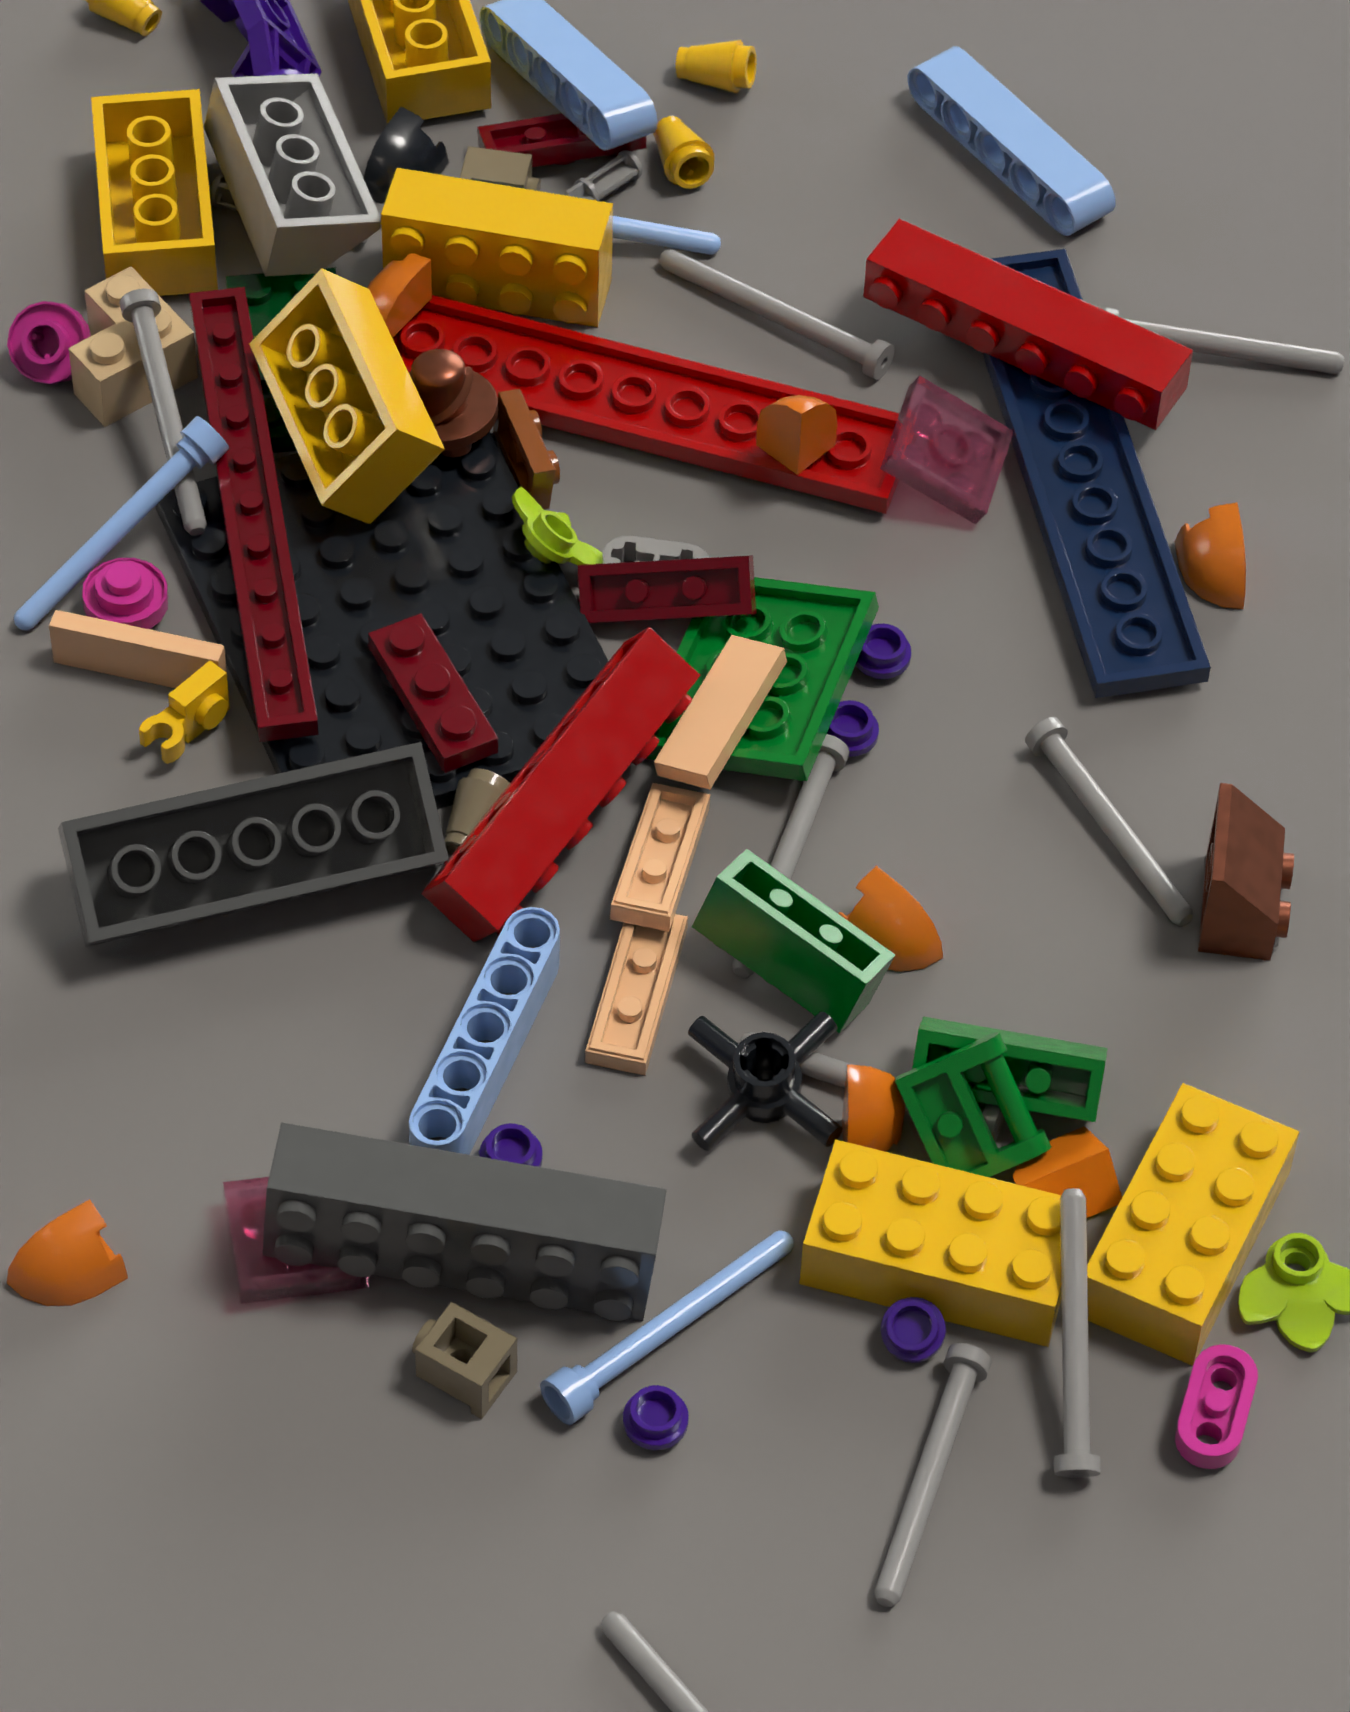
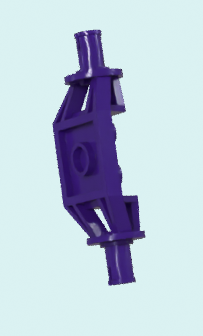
M200 0L223 23L236 19L235 23L239 31L248 41V45L231 71L233 77L318 74L320 77L322 72L289 0Z

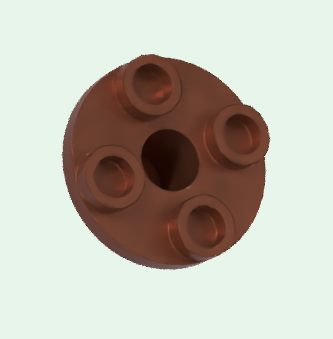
M433 349L420 354L414 360L409 374L445 448L441 454L452 458L467 454L472 448V443L484 437L497 420L498 399L494 387L485 377L472 371L471 367H465L463 359L453 351Z

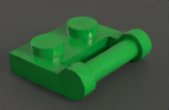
M1000 1032L986 1035L963 1048L896 1076L895 1083L933 1164L991 1177L1051 1149L1052 1146L1044 1129L1037 1130L1003 1056V1053L1008 1049ZM978 1065L983 1070L1014 1139L1010 1144L1000 1148L997 1147L963 1073Z

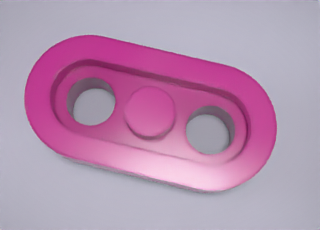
M1225 1344L1208 1347L1197 1356L1194 1362L1175 1433V1443L1179 1453L1194 1466L1204 1469L1221 1468L1232 1462L1239 1452L1257 1385L1258 1370L1254 1360L1238 1347ZM1223 1381L1228 1383L1232 1389L1227 1391L1218 1389L1212 1383ZM1208 1435L1216 1439L1218 1443L1206 1444L1199 1441L1198 1437Z

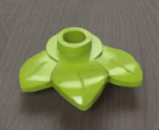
M523 487L518 488L513 493V506L524 522L522 525V530L526 537L524 543L534 557L547 564H550L552 561L560 564L570 562L577 566L602 564V552L578 540L575 531L571 527L568 514L543 510Z
M1305 1233L1287 1234L1270 1246L1266 1254L1264 1266L1249 1272L1244 1277L1238 1299L1240 1317L1246 1325L1262 1324L1276 1320L1279 1332L1291 1345L1306 1352H1316L1330 1338L1335 1313L1350 1315V1269L1330 1262L1322 1245L1314 1237ZM1292 1263L1299 1264L1306 1271H1296L1286 1265Z

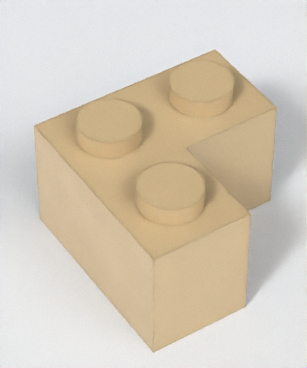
M132 266L85 290L88 326L91 337L69 348L74 394L104 427L153 402L133 322L126 321L123 318L119 304L120 299L130 291L136 289L154 290ZM158 295L161 311L155 317L174 391L198 378L194 331Z

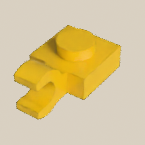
M209 660L168 694L169 706L157 715L147 718L140 725V744L147 747L157 738H168L161 745L162 761L169 764L179 759L184 753L185 742L189 744L204 730L216 727L223 720L227 711L230 710L227 672Z

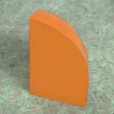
M414 253L408 254L403 260L395 261L393 259L367 286L392 338L432 299L431 259Z
M802 395L784 397L761 410L757 421L756 446L798 475L836 445V410L828 403L815 397Z
M1238 502L1217 505L1209 508L1210 518L1197 523L1192 528L1187 523L1180 528L1174 541L1179 569L1186 585L1200 598L1220 607L1244 609L1246 560Z
M876 865L855 887L864 895L853 911L847 916L842 912L838 914L895 954L888 970L904 972L924 969L943 959L942 942L934 923L926 911L902 885Z
M847 1064L842 1112L843 1141L886 1152L893 1144L897 1145L900 1141L906 1104L895 1083V1077L890 1073L871 1066Z
M1085 1126L1050 1140L1051 1149L1017 1165L1013 1174L1015 1184L1062 1195L1065 1189H1081L1086 1197V1218L1118 1206L1122 1199L1109 1148Z
M89 1199L55 1218L34 1233L18 1250L10 1264L7 1284L23 1298L45 1306H72L100 1295L128 1279V1275L121 1254L115 1255L101 1237L100 1230L107 1227V1225Z

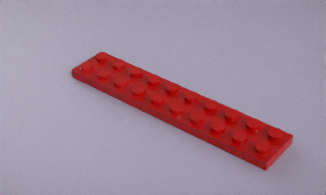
M432 295V299L393 337V341L408 372H411L414 360L426 351L433 349L453 351L463 359L465 367H471L472 371L479 373L492 384L496 391L497 399L498 392L520 389L529 410H535L538 413L541 425L885 514L888 511L918 433L919 418L435 295ZM802 395L815 397L828 403L836 410L837 433L836 445L797 475L756 446L757 421L762 409L784 397Z

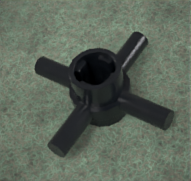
M821 1011L789 1041L775 1033L761 1032L751 1034L738 1044L705 1016L697 1018L690 1026L688 1035L729 1068L727 1087L730 1097L692 1132L691 1135L696 1144L703 1150L710 1151L744 1117L754 1122L770 1123L779 1121L788 1115L826 1147L831 1146L835 1139L839 1138L843 1128L801 1094L802 1072L800 1064L837 1030L835 1021L828 1014Z

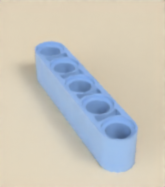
M500 0L481 8L479 16L480 25L490 47L599 148L604 151L655 133L658 122L653 102L646 91L544 0Z
M953 46L909 70L907 76L908 86L917 104L1057 232L1064 236H1069L1114 211L1116 205L1115 195L1104 175L965 50Z
M528 907L512 913L507 919L411 1111L409 1118L410 1145L470 1155L558 974L560 965V928L558 920L552 913L542 908ZM488 1040V1041H493V1042L482 1043V1042H478V1041ZM460 1088L470 1089V1090H468V1091H462V1092H461V1091H455V1089H460ZM434 1137L447 1138L440 1141L430 1140V1138Z

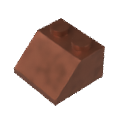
M1220 783L1206 853L1198 952L1270 961L1275 937L1286 938L1288 933L1291 902L1280 901L1281 889L1290 890L1294 868V854L1284 852L1285 827L1233 784Z

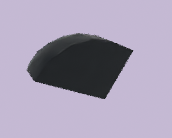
M402 106L377 139L363 179L373 201L376 203H385L396 168L441 175L449 164L446 147L443 142L439 141L435 146L431 138L419 128L424 120Z

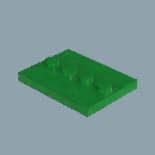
M754 577L756 614L692 617L677 653L701 676L687 694L693 699L731 635L783 647L787 663L722 770L807 781L879 609L876 593ZM683 713L670 724H667L665 721L654 734L660 741L646 759L655 760Z

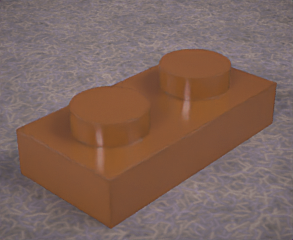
M515 389L498 392V416L493 426L495 438L518 487H523L528 491L542 509H549L553 484H558L560 480V467L557 456L553 450L547 451L542 440V427L538 413L535 410H529L521 390Z

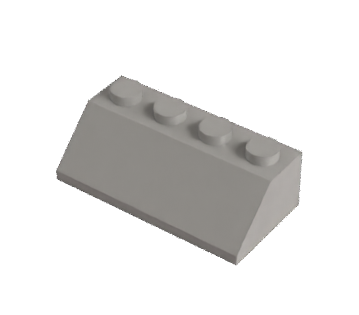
M318 74L214 79L204 130L265 276L317 273L321 268H326L380 230L381 217Z

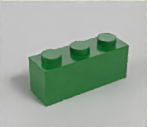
M748 849L740 854L716 877L692 925V928L712 941L717 947L726 951L814 1016L821 1011L828 1014L835 1021L838 1033H841L870 1003L895 957L893 952Z
M923 1016L918 1029L912 1069L963 1048L986 1035L1000 1032L1008 1049L1003 1053V1056L1028 1111L1096 1122L1108 1048ZM980 1065L963 1072L977 1102L998 1105Z

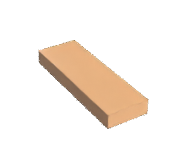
M55 610L49 624L54 663L171 688L178 687L209 660L227 672L225 647L221 644Z
M731 635L690 705L683 713L655 759L654 765L657 776L709 790L712 788L786 665L787 658L783 647Z
M652 783L611 903L610 920L670 931L709 812L711 794Z
M675 914L669 932L623 922L585 1050L586 1064L646 1075L686 936L688 916Z

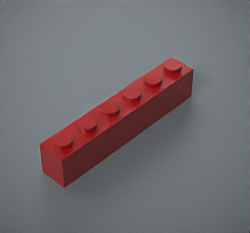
M900 218L866 259L864 298L875 302L882 308L890 309L919 322L931 330L941 332L963 342L979 352L987 353L1020 368L1030 375H1035L1064 388L1078 397L1086 398L1119 413L1126 419L1134 420L1156 430L1187 389L1193 355L1192 349Z
M651 627L626 640L421 894L473 942L494 932L500 935L507 919L512 913L522 909L519 904L530 890L534 893L538 892L556 874L559 866L554 860L563 848L572 849L590 831L593 823L587 818L597 805H600L602 808L605 807L622 791L626 781L621 775L631 763L635 766L640 764L656 748L660 740L654 734L665 721L667 724L672 723L690 705L692 698L687 692L701 675Z

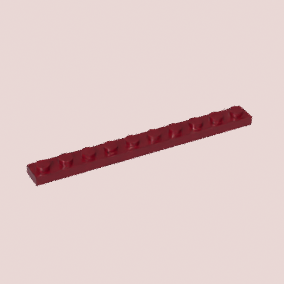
M245 287L189 293L208 422L222 436L230 448L215 463L259 742L319 735L318 718L259 368L249 345L254 338Z

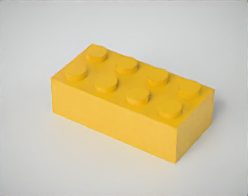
M348 0L387 124L401 106L420 116L423 120L491 108V60L470 0Z
M200 89L91 97L106 279L132 266L159 296L218 290Z
M396 168L381 212L383 268L393 259L395 261L403 260L408 254L414 253L431 259L432 295L491 310L598 327L612 281L613 203Z
M321 268L249 343L322 506L371 524L445 450L368 288Z
M1182 1083L1087 1264L1088 1321L1193 1366L1290 1173L1300 1131Z
M835 1139L803 1242L799 1284L887 1307L904 1298H923L933 1303L940 1310L944 1321L1049 1347L1062 1299L1061 1195Z

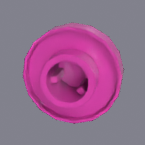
M42 301L27 306L17 314L9 328L7 346L11 361L22 375L34 382L58 384L72 379L69 348L91 337L87 322L75 309L63 303Z
M116 558L103 562L90 571L83 583V609L88 617L151 629L162 620L168 610V586L162 572L150 562L141 559Z

